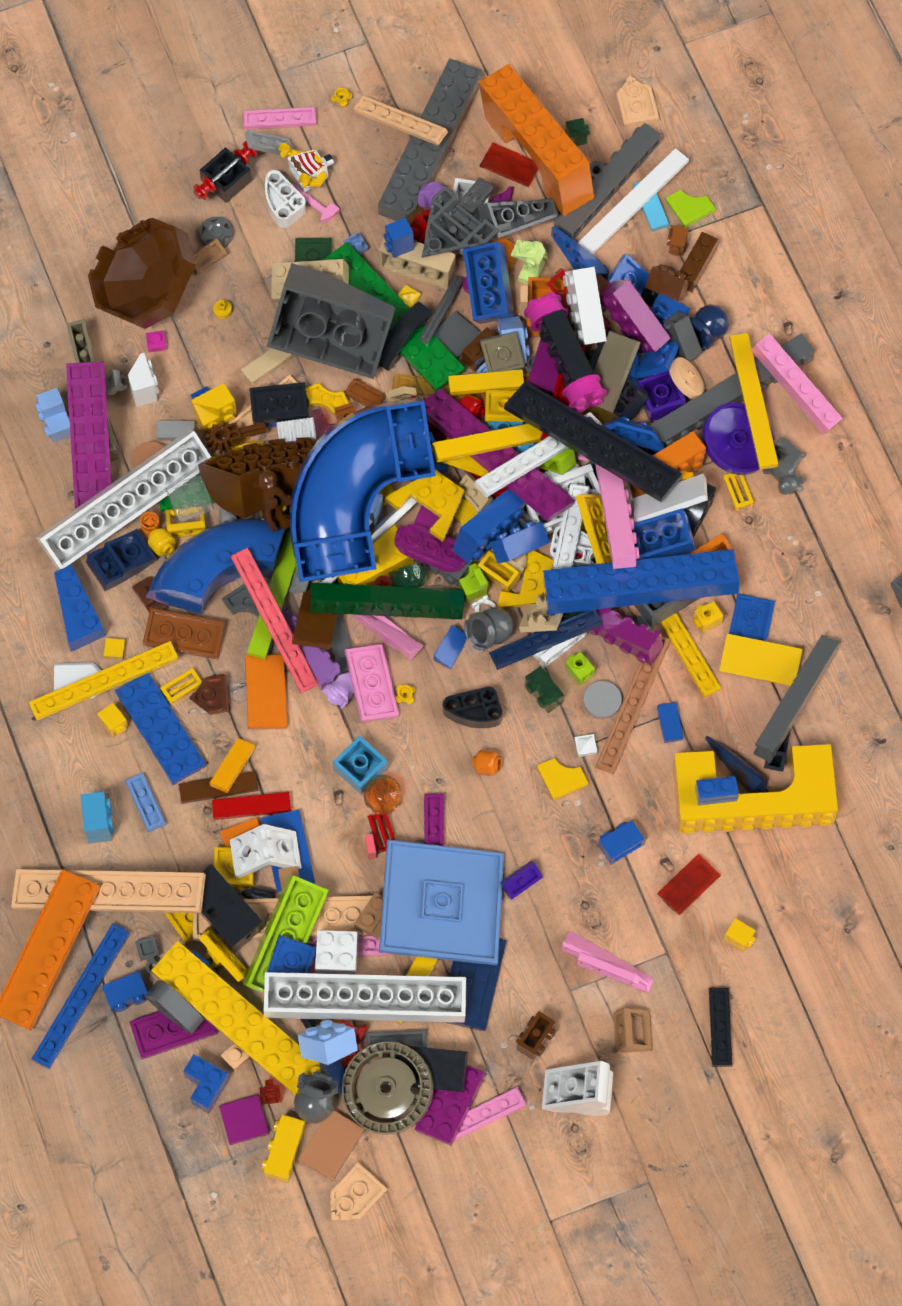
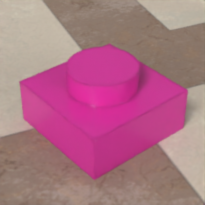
M164 330L146 333L148 353L167 350Z

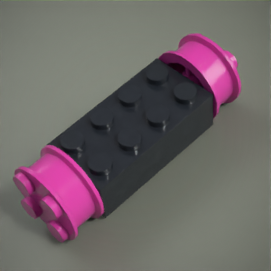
M550 292L540 299L529 301L528 307L524 310V315L530 319L532 331H541L539 335L542 342H546L548 346V355L550 358H554L556 363L554 364L555 369L563 377L562 383L565 388L562 392L563 397L568 399L570 408L582 413L587 408L597 407L602 404V399L607 395V391L599 383L601 380L600 376L593 374L594 372L567 319L568 310L563 308L561 296L555 294V292Z

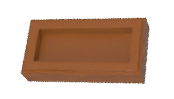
M355 378L344 392L345 396L365 407L381 404L386 398V395Z

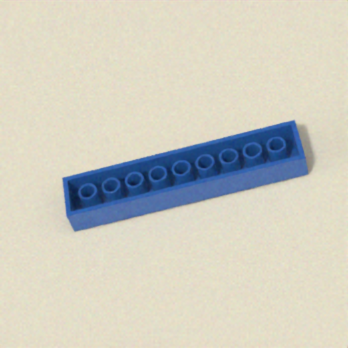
M734 549L636 560V567L613 569L612 563L543 570L548 615L739 594V576Z

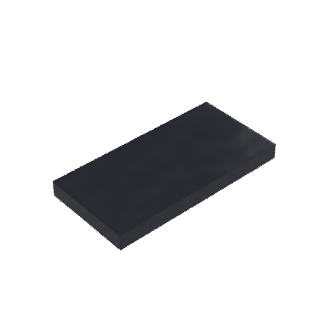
M408 1046L416 1051L427 1063L432 1074L433 1089L464 1092L468 1052ZM396 1054V1059L407 1064L415 1075L417 1083L413 1084L412 1087L420 1088L419 1075L414 1065L404 1056Z

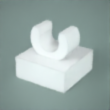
M112 370L105 377L107 395H115L118 391H124L127 388V385L121 384L126 377L120 375L119 370Z

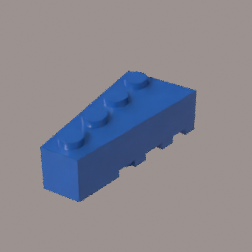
M72 565L54 572L70 651H75L105 637L104 628Z

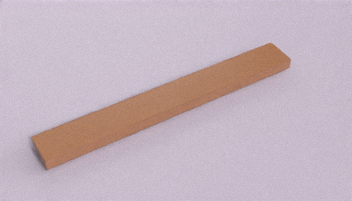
M662 636L663 648L651 665L639 663L597 761L596 768L614 775L668 648L669 638Z

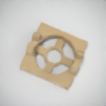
M538 595L536 604L527 605L519 626L522 633L556 631L558 629L563 613L548 615L546 597L543 600L542 596ZM534 612H542L537 616L533 615Z

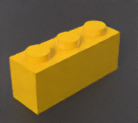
M281 1115L280 1120H276L273 1130L276 1134L274 1139H270L267 1149L270 1151L269 1157L264 1158L261 1168L264 1170L265 1177L285 1183L289 1182L306 1127L305 1121Z

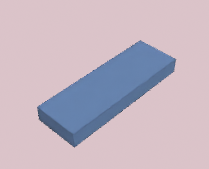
M141 773L125 780L148 833L165 826L166 822L144 774Z

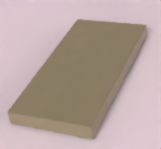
M609 331L606 338L607 341L604 343L593 374L600 376L601 380L599 383L607 391V395L602 399L603 403L597 407L613 413L640 342Z

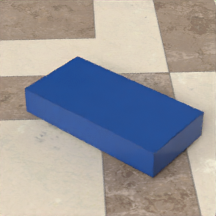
M676 702L657 705L664 743L682 741L683 733Z

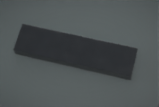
M709 988L712 1067H732L729 988Z

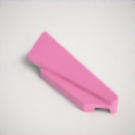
M349 614L396 652H401L410 660L423 648L421 643L410 638L408 634L385 616Z
M569 931L562 944L561 951L578 957V966L644 992H649L653 982L652 977L573 931Z

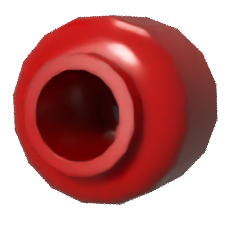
M467 394L459 399L458 403L477 419H481L484 416L485 406L482 399L472 394Z

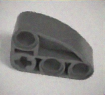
M158 980L144 995L155 1008L190 1035L205 1020L196 1009L164 981Z

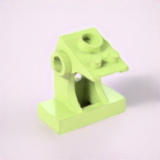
M517 240L511 256L524 261L518 281L528 284V277H540L548 258V253L541 242Z

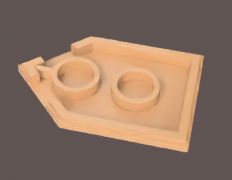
M629 75L622 88L616 93L624 126L629 127L656 122L659 120V115L652 88L638 82L636 78Z
M357 1162L330 1191L331 1221L361 1219L388 1188Z

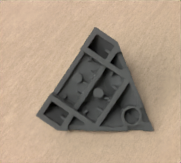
M444 186L432 197L422 258L487 244L499 232V229L486 219L483 222L476 219L458 204V196Z

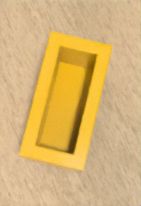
M490 551L478 564V568L480 567L483 575L506 592H510L520 580V572L506 562L497 564L494 554Z

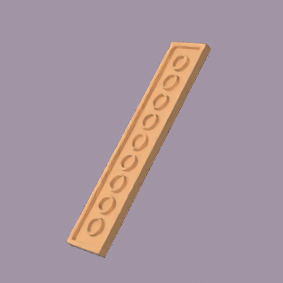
M16 869L11 908L42 910L61 870ZM66 870L101 886L90 911L201 913L206 876L204 873Z
M372 896L326 897L309 938L317 937V930L357 932L358 936H369L354 927V923ZM279 898L243 899L263 921L265 927L252 939H262ZM215 910L209 914L213 920L219 916ZM193 913L194 941H199V936L207 927L222 940L199 913Z

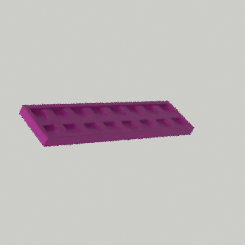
M104 361L66 363L75 509L112 484Z

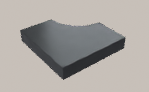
M244 584L222 598V601L232 615L239 612H248L254 614L257 618L259 617V612Z

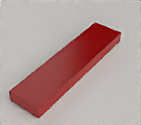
M289 792L214 799L212 800L213 820L290 812Z

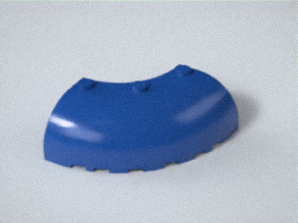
M256 518L229 521L205 529L189 538L166 559L155 575L146 598L202 614L205 605L217 589L240 578L230 556L248 548L262 576L271 579L288 528L282 529L275 522L278 531L272 532L264 519Z

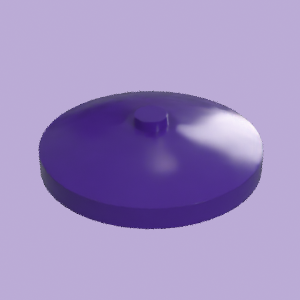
M733 402L717 407L707 417L702 430V440L708 456L719 468L731 474L749 475L759 471L745 405ZM770 426V430H771V434H772V438H773V443H775V442H774L773 431H772V428H771V426Z

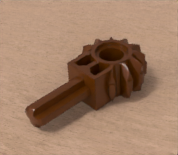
M222 422L219 423V426L213 423V429H207L205 440L208 441L207 447H212L213 453L219 450V453L222 454L223 450L227 452L230 450V447L234 448L235 446L242 445L241 439L266 433L267 428L264 422L238 428L237 422L228 423L223 426ZM224 436L225 439L219 440L217 437Z

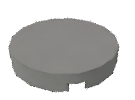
M598 681L587 687L583 703L585 710L591 716L597 719L610 718L619 711L622 696L614 684L608 681Z

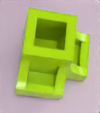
M476 563L469 566V574L459 579V588L464 590L466 603L487 595L489 582L486 576L483 575L480 567L478 568Z

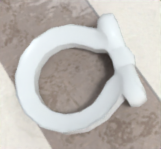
M488 595L471 604V608L475 609V612H479V605L483 603L490 605L492 608L497 607L489 600Z

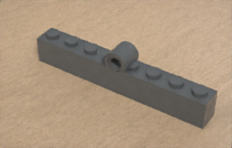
M643 123L641 127H637L629 140L626 139L623 142L621 149L612 154L607 164L597 161L591 162L589 165L594 199L566 216L559 213V216L554 219V226L574 240L661 144L662 134L646 123Z

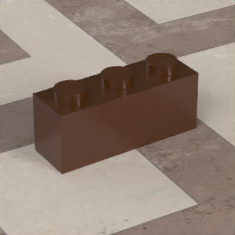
M701 232L680 269V272L685 273L686 277L690 279L687 290L692 293L715 254L718 245V238Z

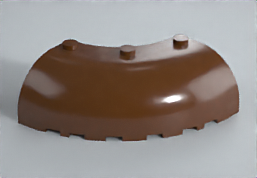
M309 437L296 438V441L285 442V438L268 440L269 444L258 446L257 443L244 445L242 450H228L224 456L219 457L215 455L198 464L202 483L209 496L218 506L241 518H247L256 512L262 511V492L259 488L253 487L251 482L258 480L260 473L270 470L277 476V486L284 491L286 496L289 495L292 498L293 488L300 468L309 451L318 440L311 441Z

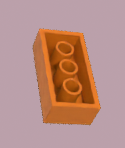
M692 431L653 456L679 472L697 471L704 464L706 447L695 432ZM629 484L638 496L646 494Z

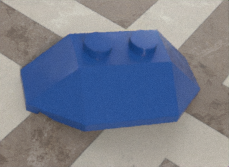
M616 417L601 425L652 456L665 448L653 427H649L646 423H635L625 417Z

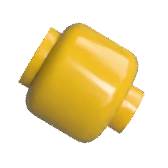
M160 528L153 530L149 534L148 545L158 556H166L174 551L176 540L166 529Z

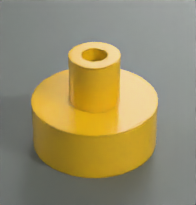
M226 300L217 301L213 306L215 317L221 320L229 318L232 314L231 304Z

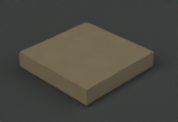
M516 331L480 340L488 373L511 371L525 367Z

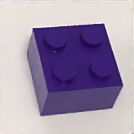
M669 371L637 381L648 393V399L643 408L650 422L665 417L686 403L683 393L674 384Z

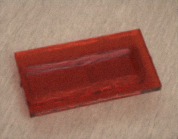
M493 142L480 164L481 168L528 188L539 170L533 159Z
M698 854L657 895L663 899V902L680 916L721 875Z

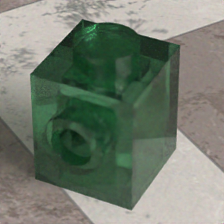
M580 118L565 122V133L576 146L587 144V135H590L588 124L584 123V119Z

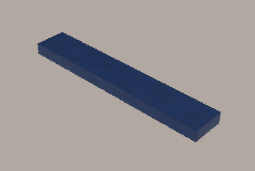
M588 610L560 622L556 631L536 632L491 651L489 654L496 669L499 670L600 627L603 624L596 610Z

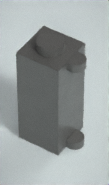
M678 311L664 320V328L668 330L672 342L676 341L679 345L678 357L693 361L698 355L703 353L688 315Z

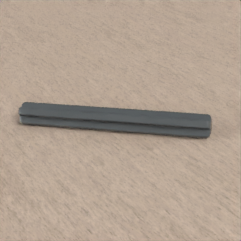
M456 275L420 335L421 342L429 343L463 284L462 277Z

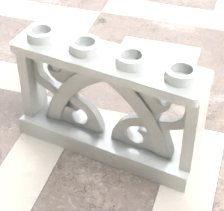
M591 464L550 479L568 494V485L585 486V479L588 478L593 488L589 489V494H598L600 496L599 484ZM525 503L531 521H534V524L541 522L538 518L539 514ZM564 512L558 515L561 518L557 519L556 516L550 522L543 523L547 535L552 533L557 526L562 525Z

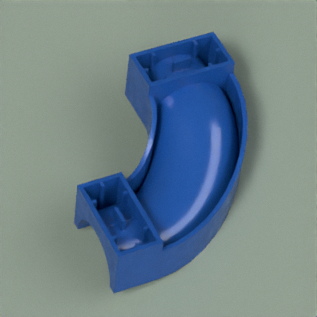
M417 397L381 403L355 411L329 428L309 451L296 478L290 505L289 524L297 577L300 582L376 570L371 532L369 530V514L376 495L383 487L392 482L436 476L423 399Z

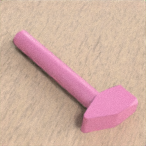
M292 184L302 194L305 201L322 214V224L332 220L340 212L339 207L331 203L324 207L296 184Z

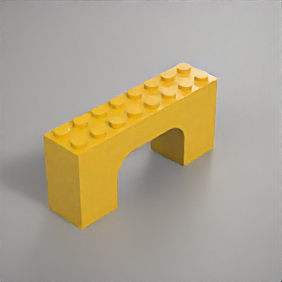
M831 744L792 746L788 759L791 785L783 791L738 794L737 801L699 806L695 792L696 780L716 778L714 751L675 753L673 777L678 832L693 834L695 831L712 833L714 830L731 832L734 829H742L743 831H750L754 828L769 830L773 827L788 829L798 825L803 828L816 824L830 826L835 822L838 813Z

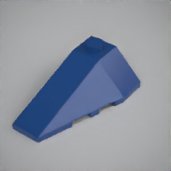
M556 226L552 227V238L574 270L595 267L596 276L600 274L606 280L608 279L609 270L605 264L602 265L597 257Z

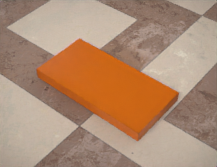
M245 655L248 729H287L285 673L282 656L267 655L266 660Z

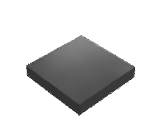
M455 311L437 327L434 335L458 360L462 356V350L481 332Z

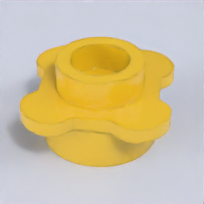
M341 87L337 88L334 95L331 96L332 102L339 103L341 107H345L348 100L352 99V93Z
M398 685L396 688V702L412 704L414 702L413 693H415V688L408 685Z

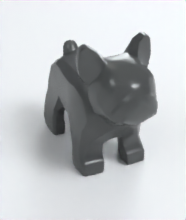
M780 437L776 443L777 448L775 451L776 454H782L783 457L778 460V467L764 469L763 474H771L778 480V489L783 495H791L796 490L802 492L803 487L800 484L804 483L805 479L797 476L795 471L801 459L806 457V454L800 452L787 439Z

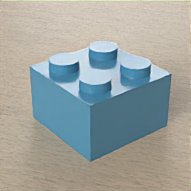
M358 736L333 761V770L361 795L388 769V760L361 736Z
M104 791L80 794L84 832L88 844L112 841L111 834H114V825L111 817L112 806L109 797H105Z

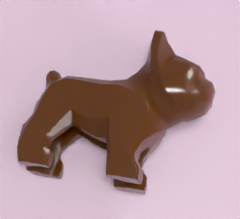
M265 470L258 475V480L251 482L253 487L259 488L262 492V516L272 532L278 531L275 522L282 529L289 528V519L284 517L282 506L283 504L286 506L291 505V497L289 495L286 496L284 491L277 486L278 479L276 474L270 470Z

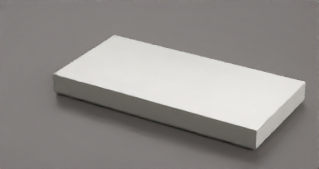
M704 473L678 482L662 502L648 494L633 498L635 522L637 523L707 501V483Z

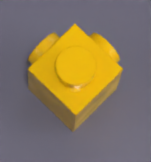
M712 601L707 605L702 604L695 609L692 622L696 629H700L703 634L722 624L724 616L716 603Z

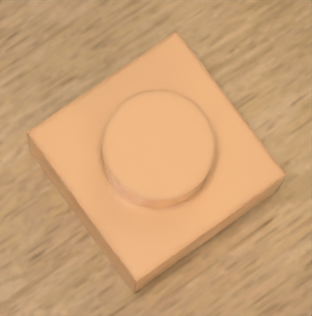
M233 1044L221 1055V1058L235 1072L249 1059V1056Z

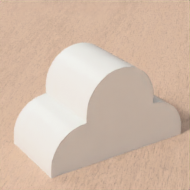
M603 1061L546 1069L542 1109L552 1112H574L592 1116L610 1114L613 1072L610 1071V1065Z

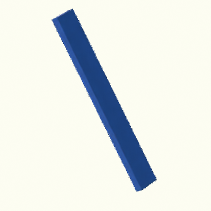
M112 923L33 1055L32 1061L50 1070L128 939L129 931Z

